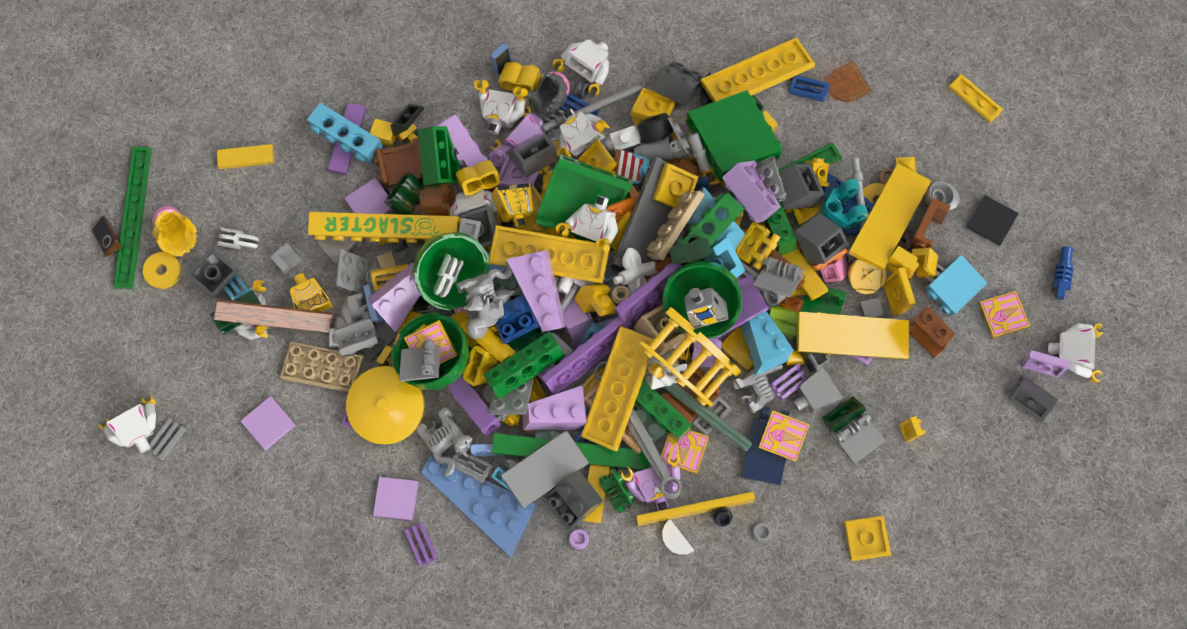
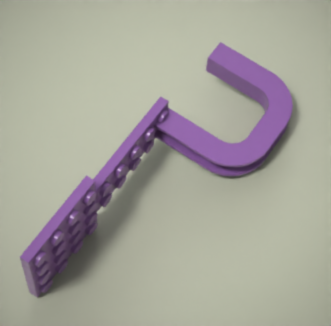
M675 263L666 265L664 270L658 275L652 276L644 286L637 288L630 297L619 302L615 308L619 317L609 321L605 328L594 333L587 342L580 344L569 356L562 358L558 365L553 364L539 373L537 376L550 393L555 395L563 392L611 353L620 326L635 331L633 327L643 315L663 305L666 282L670 275L676 269L682 267V265ZM463 374L453 384L448 385L450 392L486 437L501 426L495 415H489V408L474 391L471 384L463 379Z

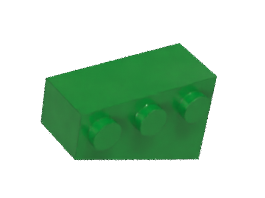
M431 126L418 129L424 186L459 184L456 173L460 170L459 166L461 164L455 158L453 152L455 148L447 126Z

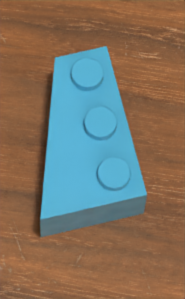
M703 186L700 191L705 195L687 223L693 225L695 222L699 224L703 219L701 215L707 208L712 209L716 205L715 199ZM723 208L716 211L718 219L726 218L727 213ZM733 222L717 240L728 237L735 250L745 233ZM711 223L704 224L702 228L706 234L712 233L714 229Z
M767 311L740 325L745 342L750 350V359L754 363L755 375L788 361L793 348Z

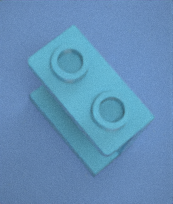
M962 255L954 258L940 275L924 287L927 291L926 295L931 300H935L939 305V309L949 316L956 314L987 284Z

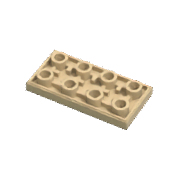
M701 191L683 192L678 199V206L676 209L673 208L668 214L669 220L666 225L663 224L657 232L659 236L647 247L648 253L646 255L651 260H664L669 249L678 238L705 194Z
M290 342L280 378L348 393L352 384L360 375L364 357L356 354L341 356L340 351Z

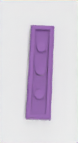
M348 103L344 118L361 127L367 108L366 106ZM342 133L340 137H345L348 133ZM336 143L328 171L347 175L353 153L350 151L346 153Z

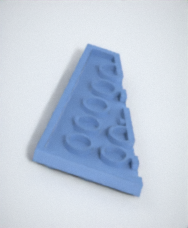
M430 455L421 473L511 558L536 503L533 502L523 509L512 492L486 480L481 483L456 469L451 475L445 476L443 473L447 470L448 465L438 464L435 458Z

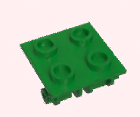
M826 286L828 292L813 301L806 294L800 312H821L840 315L847 292Z
M611 469L609 472L610 477L607 478L606 475L599 479L601 483L599 484L604 492L615 487L605 495L607 496L617 490L618 493L608 500L610 501L620 496L610 503L615 511L621 513L626 510L624 508L625 505L628 508L632 506L634 498L629 489L625 490L622 486L623 479L619 472L615 473Z

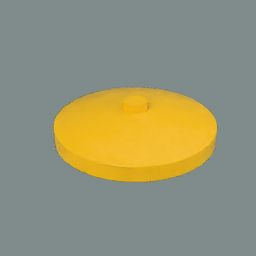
M390 366L375 367L361 374L352 384L346 399V412L351 426L362 438L376 444L387 445L405 440L419 426L424 414L425 403L422 390L407 384L405 381L400 382L399 375L394 367Z

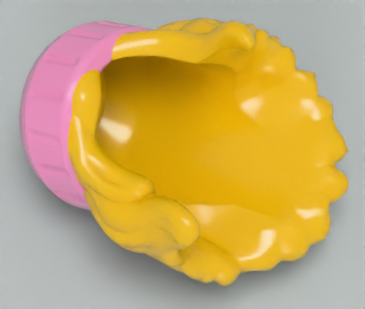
M163 206L156 210L152 217V234L159 248L163 252L176 257H182L185 253H190V249H193L197 243L195 225L187 216L182 215L172 206Z

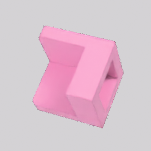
M844 254L842 259L829 262L827 267L820 271L824 282L831 283L842 281L848 275L850 267Z

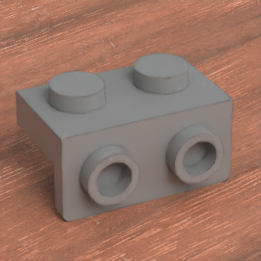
M370 317L334 330L338 339L341 356L354 354L358 350L371 348L378 343L377 332Z

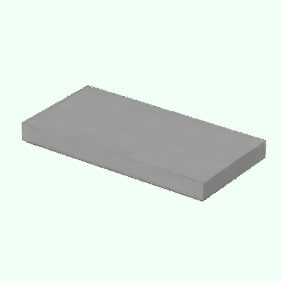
M565 431L502 474L501 477L524 509L556 487L566 476L582 469L589 462L568 432Z

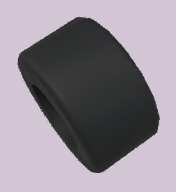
M667 113L649 117L637 125L644 143L657 141L674 131L668 120L669 115Z

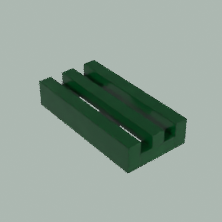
M853 396L822 419L836 433L864 413L866 409Z

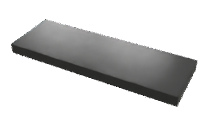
M654 157L612 262V264L624 270L626 269L622 265V259L628 248H634L639 252L641 263L653 261L646 255L648 253L647 247L653 240L657 239L659 228L663 224L666 225L669 220L668 214L673 209L652 199L664 164L667 163L658 157Z

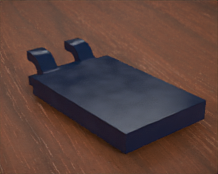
M763 407L760 419L753 420L749 439L752 445L746 453L742 478L780 486L786 458L758 448L769 421L770 408ZM781 411V414L789 417V412Z

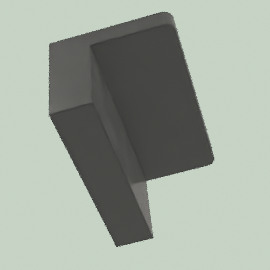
M1027 377L1022 380L1009 398V400L1041 422L1050 413L1058 400Z

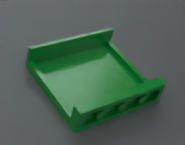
M748 90L687 113L685 122L692 134L698 132L701 144L707 151L705 154L719 182L723 181L722 177L737 163L755 161L757 163L772 156L776 160L780 158L783 150L782 144L775 138L772 127L765 121L763 112L758 109L755 98L750 95Z
M559 154L536 214V223L545 229H549V227L556 229L559 223L565 224V221L584 204L595 205L598 195L609 199L607 206L622 201L632 188V180ZM568 229L569 234L573 235L575 239L596 243V241L573 233L571 229Z

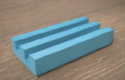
M238 275L224 287V290L232 300L250 291ZM236 280L244 289L242 292L234 284ZM231 285L238 295L234 296L228 289V286Z

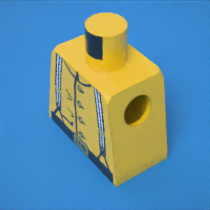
M530 183L496 187L491 194V198L502 221H513L515 229L525 228L527 226L525 219L529 218L533 212Z

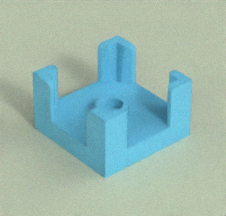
M728 237L715 241L711 245L712 254L703 258L706 261L724 265L736 278L746 271Z

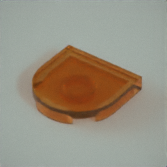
M854 61L835 69L829 76L828 83L830 88L828 91L836 100L849 103L872 92Z

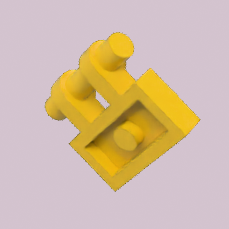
M753 221L739 242L735 252L739 259L749 265L755 258L756 262L753 267L760 270L765 258H768L771 251L775 250L778 246L777 242L781 237L774 233L771 239H768L770 231ZM764 243L766 246L762 253H757Z

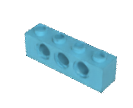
M322 103L318 104L307 119L310 125L309 128L314 133H321L330 143L333 144L335 142L339 144L343 151L346 153L350 151L355 154V158L361 162L366 161L370 164L374 159V155L377 154L376 148L382 149L383 147L380 139ZM329 123H332V124H333L331 127L326 128V125H327V124H329ZM342 133H348L345 137H340ZM363 142L362 145L355 146L356 143Z

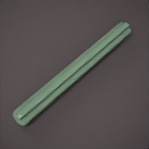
M676 383L671 386H663L665 390L742 450L747 451L751 447V441L699 403Z

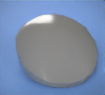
M943 181L929 184L924 194L928 205H930L933 198L938 200L939 195L941 202L951 206L949 211L954 210L960 201L956 189Z

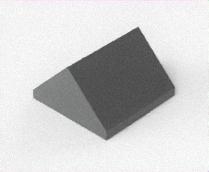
M491 206L458 215L460 218L480 221L481 228L478 241L483 248L492 245L496 225H501Z
M211 247L185 275L206 295L214 299L238 274L239 270Z

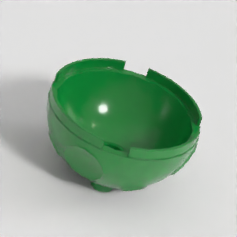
M448 232L433 236L424 243L416 254L412 270L416 288L424 300L434 307L443 310H451L458 307L464 308L468 304L465 302L467 292L459 293L456 284L488 273L489 257L480 243L465 233ZM447 253L451 255V258L455 257L458 261L462 260L464 263L449 293L441 298L440 294L435 295L434 286L439 277L437 274Z
M706 260L687 263L676 269L668 278L664 288L663 307L665 314L672 307L690 323L686 312L685 296L693 288H698L700 291L712 288L726 301L728 320L696 328L693 332L696 334L701 332L706 338H714L730 330L737 321L743 304L738 279L724 265ZM678 326V327L676 328V329L679 330V331L682 330V331L686 332V331L683 330L680 326Z
M439 313L424 314L408 322L399 332L400 337L396 345L393 344L392 363L399 376L402 349H410L404 337L413 333L423 324L427 326L440 320L458 353L457 356L439 365V378L405 381L407 384L424 390H439L449 384H453L465 371L469 358L468 340L463 329L451 317H446Z

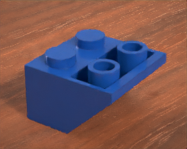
M524 294L503 304L504 316L496 322L504 344L539 327V323Z

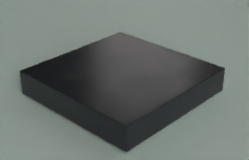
M985 195L966 228L1000 246L1019 213Z

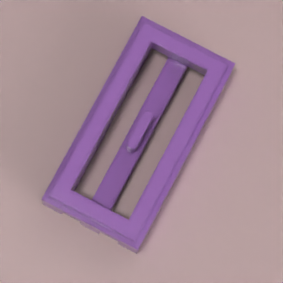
M799 363L769 384L780 401L809 379L808 376L805 377V371L799 368L801 367ZM794 371L797 373L779 388L776 387L778 383ZM800 377L801 380L799 382H797L794 386H792L783 394L780 393L783 389H785L787 386H789L792 382H794L796 379Z
M423 522L404 530L420 567L438 559ZM420 528L433 556L429 558L417 531ZM411 532H414L415 537L424 555V561H422L420 558V555L411 537Z

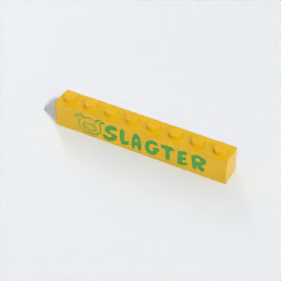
M309 212L308 235L313 236L314 240L322 241L326 240V237H333L332 240L344 241V238H351V241L362 242V239H369V242H381V239H388L390 243H399V240H406V243L417 244L418 240L426 242L431 237L439 234L459 232L462 218L458 216Z

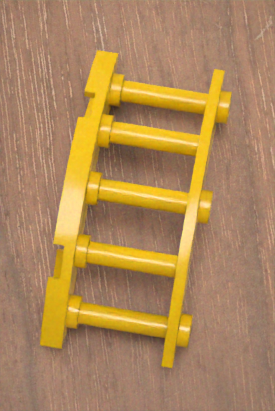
M670 307L666 312L669 322L649 345L643 341L639 343L643 347L641 351L649 358L654 356L677 376L674 380L682 387L687 385L697 395L696 400L703 406L708 404L712 407L714 404L709 400V397L728 376L730 377L733 374L737 378L741 370L734 363L732 364L729 361L730 359L701 332L698 334L693 332L695 328ZM680 326L687 332L686 338L665 361L655 350L675 327ZM697 341L703 346L701 348L702 351L687 369L680 374L672 365L692 342L695 343ZM712 355L715 358L713 366L695 386L688 381L689 377L708 356ZM721 369L722 372L715 378V380L709 385V387H708V388L703 392V394H702V393H701L702 389L708 384V382H709V381L715 376V374Z

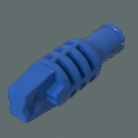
M1067 246L1061 247L1060 262L1056 265L1053 288L1057 289L1056 299L1064 300L1065 291L1071 289L1074 267L1071 262L1074 249Z

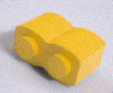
M507 62L503 67L498 82L500 87L507 91H513L515 87L520 86L521 89L525 88L529 92L535 91L542 75L540 69L534 65L522 66L517 62Z
M490 160L479 162L474 167L463 168L456 173L459 186L466 196L474 195L482 189L493 188L500 183L498 171Z
M898 246L889 259L886 270L893 274L898 268L905 267L907 277L911 280L919 266L917 262L918 257Z
M481 345L474 346L470 352L469 363L465 367L463 379L472 386L487 383L483 374L494 368L498 360Z

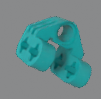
M850 179L843 182L838 188H834L827 195L818 213H821L841 227L842 230L854 228L868 217L865 205L855 206L846 214H842L843 208L841 203L852 199L860 190L858 180Z

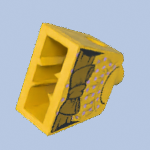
M304 273L294 277L296 286L290 289L294 308L323 312L333 307L330 299L315 278L307 280Z

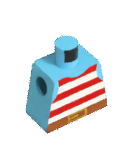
M616 149L615 162L617 165L613 168L615 174L631 179L632 186H643L650 168L649 159Z

